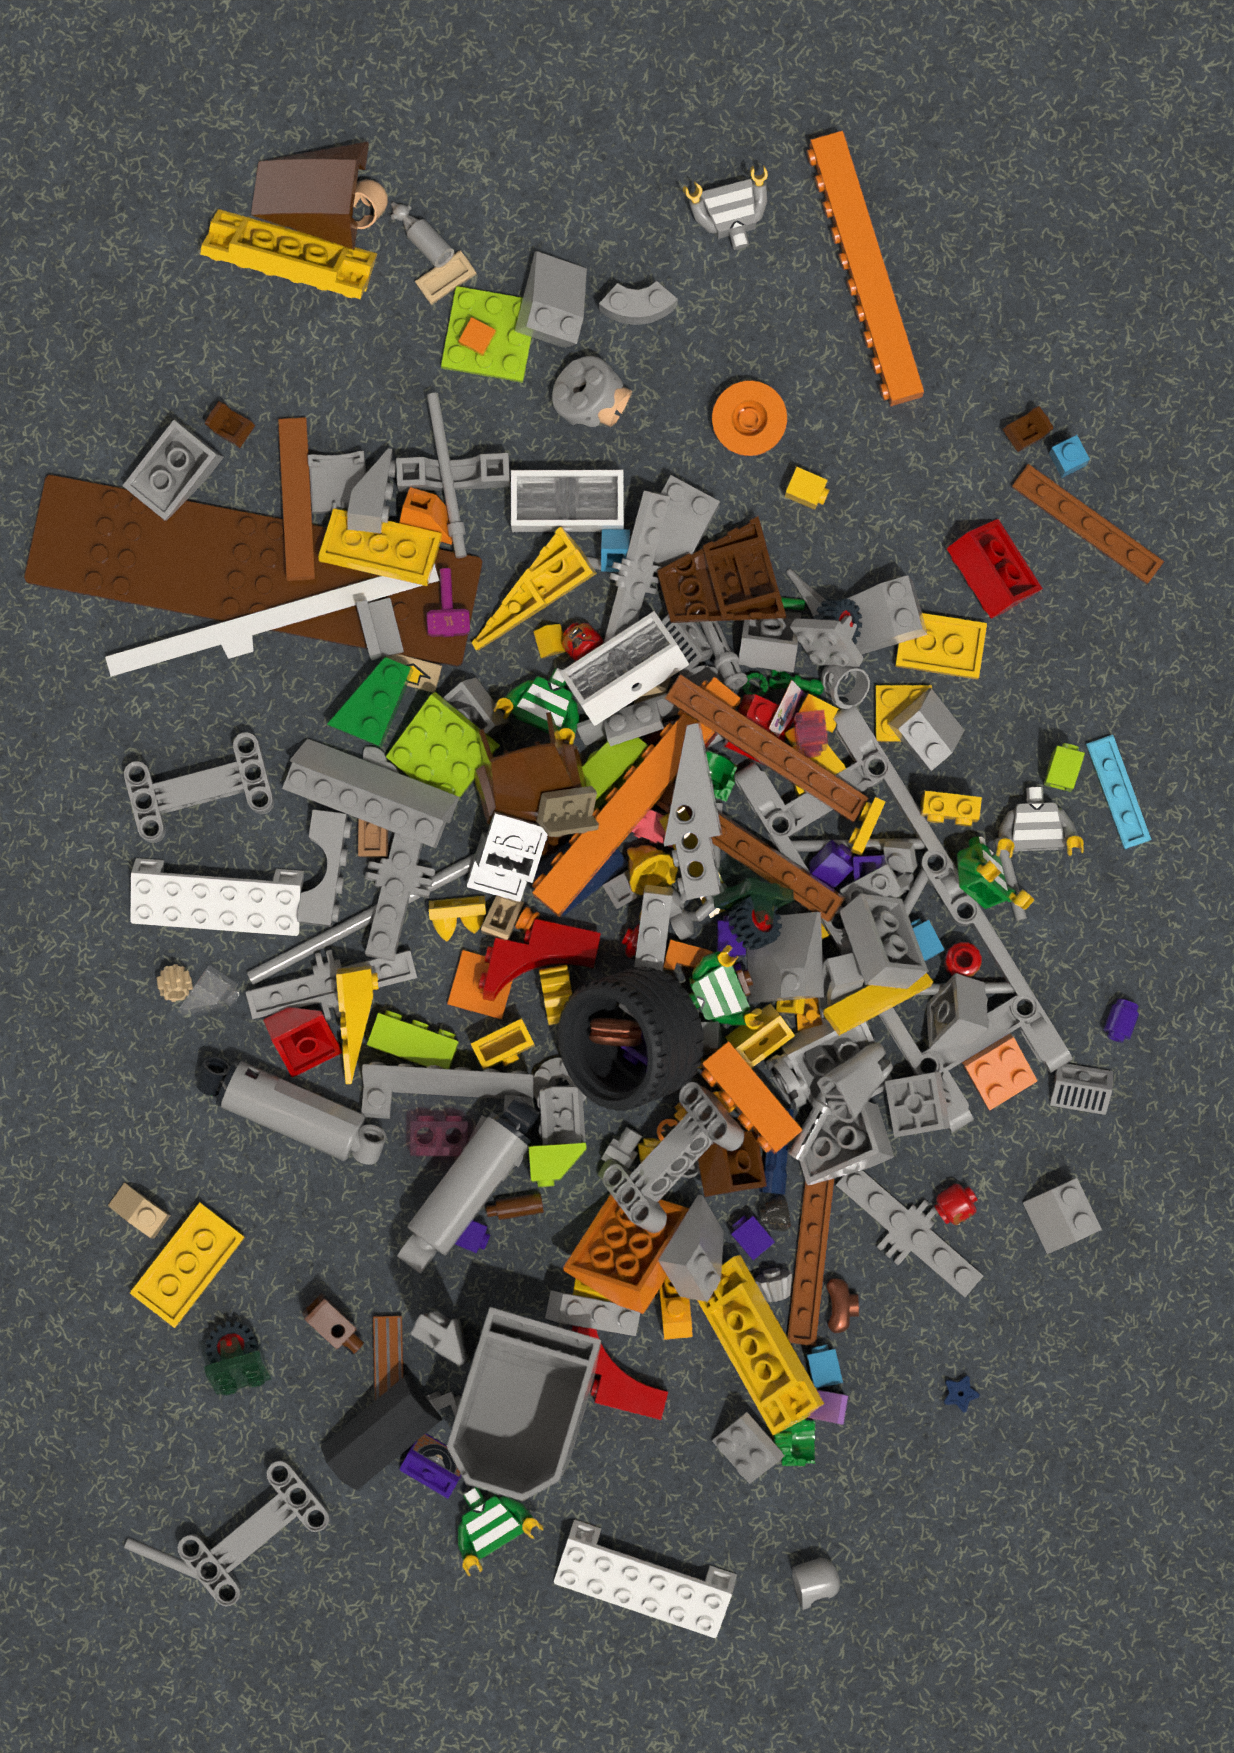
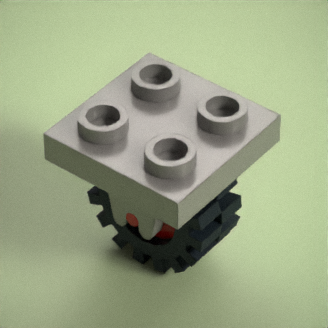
M827 598L826 601L823 600L821 602L822 606H818L816 611L819 615H815L814 619L795 618L790 628L814 664L859 667L864 658L855 646L858 642L855 637H860L861 635L858 629L862 628V623H859L862 614L857 613L860 608L858 605H855L856 602L853 600Z

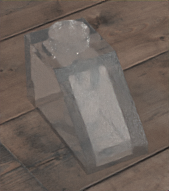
M209 965L177 1012L183 1016L224 1009L227 1004L232 1006L240 994L237 991L240 985Z

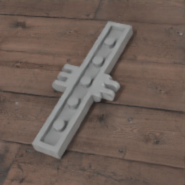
M649 491L643 492L626 559L622 558L621 563L613 562L612 568L619 569V573H611L609 577L610 579L617 580L615 585L618 586L604 643L638 622L645 592L656 594L657 589L650 585L651 582L659 583V577L653 576V573L663 568L653 565L667 513L670 500L668 496Z
M397 833L394 835L389 859L382 858L380 863L369 862L367 868L376 870L378 873L366 872L365 879L375 881L374 886L381 888L365 954L369 957L392 962L395 959L410 895L429 898L430 891L420 889V885L432 887L433 881L422 877L423 875L434 876L435 870L432 868L418 866L423 843Z
M332 950L326 951L327 963H323L321 952L316 953L317 965L312 966L314 974L246 991L252 1019L272 1015L288 1007L300 1008L319 1002L322 1003L326 1021L332 1019L329 1009L332 1007L335 1008L336 1016L339 1018L341 1017V1012H339L336 979L338 968L371 966L372 973L378 974V986L383 987L417 978L411 950L396 953L394 962L375 958L343 967L340 959L334 960Z
M862 1170L844 1175L836 1184L840 1190L889 1231L877 1245V1248L881 1251L889 1242L892 1247L886 1252L885 1255L890 1258L896 1250L901 1253L895 1258V1264L899 1265L912 1251L964 1298L982 1279L983 1275L930 1230L935 1223L931 1218L936 1214L937 1210L933 1207L925 1215L922 1211L929 1204L927 1200H924L918 1208L913 1204L907 1210Z

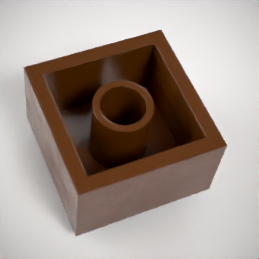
M755 1131L743 1132V1143L736 1150L728 1151L713 1142L698 1158L705 1197L767 1186L760 1146L756 1141L758 1135Z

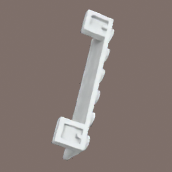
M136 858L131 872V923L291 936L299 934L300 923L297 922L304 881V871L276 869L273 881L163 873L164 860Z
M574 1520L554 1579L556 1585L713 1638L717 1637L733 1593L737 1574L710 1566L705 1581L599 1546L597 1541L601 1528Z

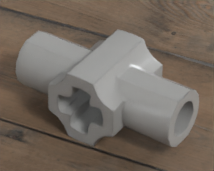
M626 1127L619 1140L613 1138L601 1158L605 1163L597 1176L603 1179L605 1170L613 1164H619L629 1169L638 1154L634 1149L641 1140L642 1135Z

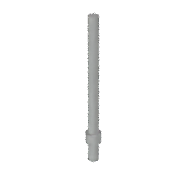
M430 393L427 395L450 523L447 525L449 537H452L455 557L463 558L467 556L463 537L466 533L464 522L460 521L438 393Z

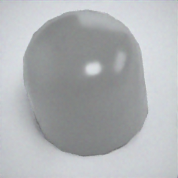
M826 665L821 674V683L824 690L831 695L833 703L840 708L849 709L853 705L857 706L863 701L869 691V677L860 667ZM848 672H851L856 678L855 687L845 695H837L840 680L844 676L845 679L848 678ZM838 696H843L849 701L846 703L842 702Z
M818 1558L792 1567L793 1582L802 1610L810 1608L815 1600L824 1597L830 1599L838 1593L840 1579L834 1564L830 1560Z

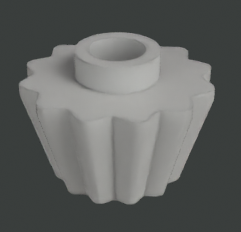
M770 1268L765 1270L763 1274L757 1275V1278H754L766 1301L776 1302L790 1296L791 1270Z

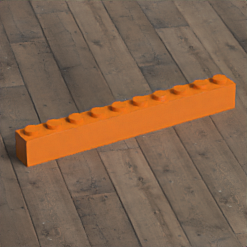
M840 131L812 139L810 149L807 150V157L810 166L815 165L818 175L815 176L817 189L819 192L824 191L826 201L823 202L824 212L827 218L832 217L834 227L831 228V234L834 243H840L843 252L839 254L842 269H848L851 278L847 280L850 295H856L859 305L855 306V311L859 322L864 321L867 331L863 332L867 348L872 347L875 355L874 358H871L875 374L880 373L883 384H879L883 400H889L890 407L921 398L924 389L844 133Z
M715 677L710 682L705 680L700 685V688L732 709H735L740 703V697ZM682 710L678 712L680 718L674 725L669 723L659 736L662 739L656 747L651 744L641 756L644 761L639 767L632 766L625 774L623 779L626 782L620 789L615 787L605 799L608 802L601 811L597 808L593 812L592 816L599 823L598 830L576 833L569 841V844L572 845L565 854L560 852L550 865L553 866V869L547 876L542 873L532 885L535 888L532 892L533 896L558 917L562 915L677 778L687 725L700 723ZM701 724L704 744H706L715 732Z

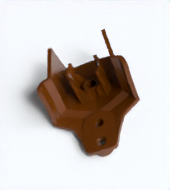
M551 711L546 712L550 744L541 745L538 741L535 742L536 746L508 753V750H504L503 755L493 758L484 730H478L484 765L476 770L474 778L487 824L490 825L494 812L538 824L536 821L542 793L587 787L579 751L574 745L563 743ZM547 835L548 841L545 842L541 855L555 853L559 846L565 843L566 835L560 837H550Z

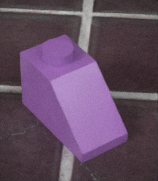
M817 1390L824 1404L813 1411L808 1418L843 1424L848 1396Z

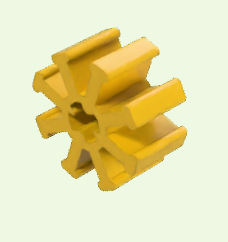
M567 965L539 970L549 1025L559 1024L564 1005L572 994Z

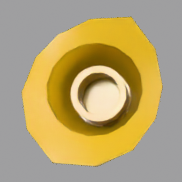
M641 845L638 848L630 847L627 849L629 856V883L632 892L644 895L645 885L667 887L675 883L678 868L675 867L673 857L650 845Z

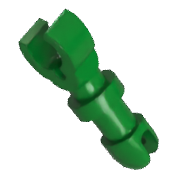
M773 669L771 671L772 677L778 676L781 679L779 681L770 679L769 686L771 688H788L792 680L801 690L808 691L811 695L823 693L824 687L819 680L812 679L810 681L801 679L800 675L792 677L785 671L778 672Z

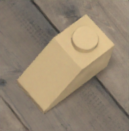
M126 1183L122 1185L108 1205L127 1222L150 1238L156 1237L171 1216Z

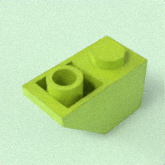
M1063 743L1062 747L1057 746L1051 753L1044 785L1071 792L1074 789L1085 753L1078 751L1079 747L1072 744Z

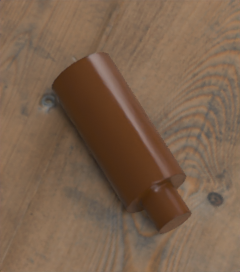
M541 1193L496 1200V1205L486 1206L487 1216H498L499 1220L544 1213Z

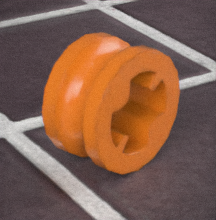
M527 906L520 915L515 928L518 930L524 929L526 934L527 929L533 928L534 919H538L540 913L537 911L532 913L531 908Z
M666 1119L658 1125L657 1136L659 1140L662 1141L664 1139L661 1132L665 1130L662 1127L666 1124L670 1127L676 1126L678 1124L676 1120Z

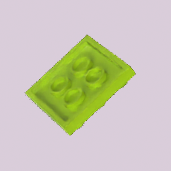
M456 286L441 368L523 383L532 338L515 332L523 298ZM471 317L496 330V334L484 356L458 343Z
M434 692L394 744L386 758L410 778L461 798L475 780L476 770L484 765L478 731L481 729ZM485 733L493 755L500 745Z

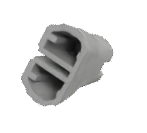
M880 1043L866 1046L854 1057L822 1076L817 1082L822 1094L826 1098H831L828 1101V1105L833 1115L843 1122L852 1123L875 1090L893 1069L890 1060L879 1061L886 1053Z

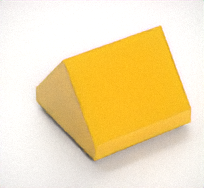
M560 624L546 625L534 631L541 659L566 652L562 646L563 632Z

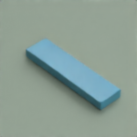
M1110 735L1087 743L1086 747L1124 850L1150 841L1151 837L1114 736Z

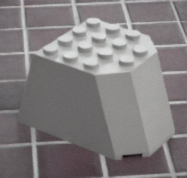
M489 1308L447 1445L467 1485L524 1501L560 1481L569 1465L592 1389L601 1340L505 1311Z

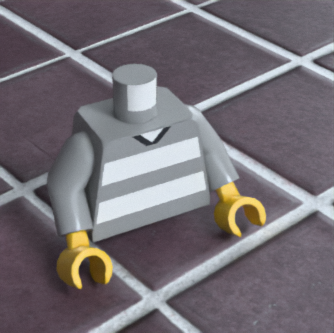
M763 165L764 172L760 176L754 175V166L750 168L751 177L755 181L753 184L752 180L748 179L702 192L701 186L694 181L696 190L692 194H689L686 186L683 187V193L691 199L689 203L696 222L709 233H715L718 239L730 236L734 250L749 246L746 231L754 230L756 222L760 221L763 217L767 204V188L764 180H766L768 173L765 165Z
M1043 787L1026 788L1027 804H1017L1014 810L1008 811L999 826L996 856L1000 855L1001 850L1008 851L1009 858L1012 857L1013 852L1063 850L1066 847V843L1069 856L1072 855L1073 847L1079 848L1081 853L1084 852L1083 839L1078 836L1074 824L1065 811L1058 808L1057 803H1044Z

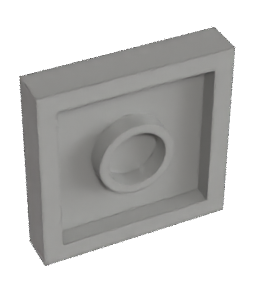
M747 1412L712 1440L719 1448V1451L725 1455L749 1484L785 1456Z

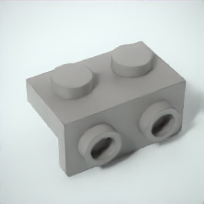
M886 864L843 887L840 892L845 897L848 905L859 894L897 898L904 894L902 888L909 883L904 874L896 878L890 865Z
M548 1086L540 1089L537 1104L539 1110H541L539 1134L542 1138L543 1146L584 1143L585 1125L583 1094L576 1086Z

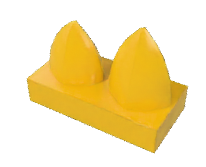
M485 895L429 901V918L432 920L437 933L446 942L455 931L457 917L461 918L464 926L472 933H476L483 924L486 915Z

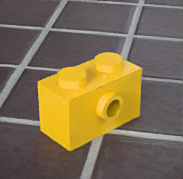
M771 1003L761 1010L762 1013L760 1015L754 1016L757 1021H764V1024L759 1028L750 1029L747 1025H741L725 1037L750 1068L754 1067L795 1036Z
M522 1019L471 1043L483 1070L490 1069L500 1063H503L505 1067L519 1060L518 1054L535 1046Z

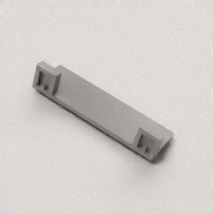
M372 1062L369 1065L364 1064L362 1066L364 1089L361 1113L365 1117L390 1119L392 1092L505 1099L504 1112L515 1097L518 1096L533 1107V1075L524 1071L500 1073L495 1069H485L482 1072L471 1071V1069L465 1067L449 1070L435 1065L427 1066L426 1068H416L410 1064L386 1066L381 1062Z

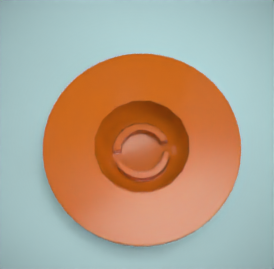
M757 381L738 382L728 387L718 397L712 413L713 429L718 440L728 450L743 456L760 455L771 450L781 440L787 425L786 407L780 395L770 386Z

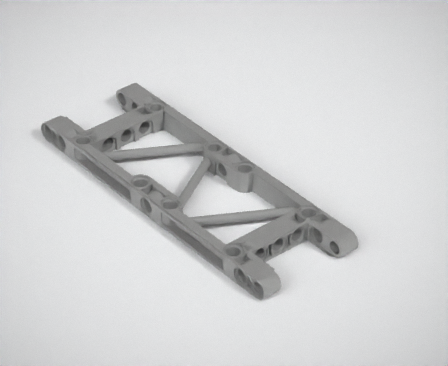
M853 705L849 709L842 708L837 711L834 721L837 724L836 734L855 764L835 776L860 793L883 782L917 837L869 839L864 850H884L883 846L887 840L914 843V849H924L926 853L920 861L921 871L903 902L908 916L928 881L930 886H933L944 903L943 907L951 920L958 926L966 927L971 925L1005 979L1006 982H984L986 994L1013 993L1015 995L1014 998L987 1013L989 1019L988 1030L974 1043L935 1051L928 1049L922 1054L893 1007L879 1014V1017L915 1076L925 1074L920 1068V1063L924 1059H930L934 1062V1072H941L943 1089L945 1092L950 1093V1097H946V1103L952 1102V1105L947 1108L950 1124L948 1129L953 1133L974 1120L968 1109L969 1104L949 1073V1070L1018 1028L1038 1061L1042 1062L1050 1073L1070 1062L1072 1056L978 903L959 888V877L956 867L925 817L921 816L920 809L856 706ZM755 762L734 773L736 784L777 851L809 872L798 852L820 851L830 840L790 841L789 838L813 821L825 817L833 809L808 793L785 805L766 773L760 771ZM871 762L881 763L883 773L880 775L872 774L868 769V765ZM775 820H784L788 825L787 831L784 833L775 832L772 827V823ZM833 840L838 845H845L850 851L853 847V844L848 843L849 840ZM930 857L939 858L942 861V869L938 871L931 870L927 864ZM963 904L971 908L972 915L970 918L963 919L958 915L957 908L959 905ZM839 907L835 915H840V911L844 907ZM821 918L823 926L841 955L854 953L846 929H836L831 921L827 922ZM863 982L862 989L869 985H866L865 982ZM946 983L932 984L931 987L916 995H935ZM1021 1000L1027 1001L1031 1006V1012L1027 1016L1021 1015L1017 1011V1004Z

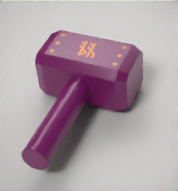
M440 569L442 610L427 612V635L431 637L465 636L470 633L469 611L466 609H453L451 569Z

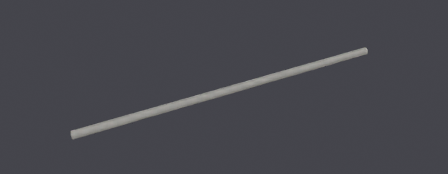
M714 733L705 744V749L724 738ZM476 853L434 874V876L428 877L427 879L433 881L432 887L420 885V889L432 892L470 872ZM410 895L408 904L421 897ZM377 905L248 971L247 974L252 984L254 985L373 923Z

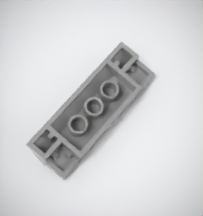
M307 739L289 760L292 762V765L282 787L284 790L433 848H437L446 822L450 823L460 798L310 739Z
M438 1311L421 1314L411 1335L431 1346L435 1351L458 1365L466 1363L469 1355L460 1318L451 1321V1319Z

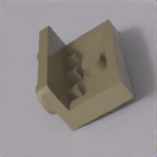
M592 786L542 793L536 822L550 837L598 830L599 823L592 816L597 791Z

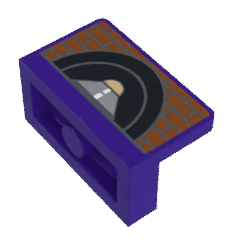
M424 1434L414 1443L399 1469L447 1499L462 1476L447 1446L428 1434Z

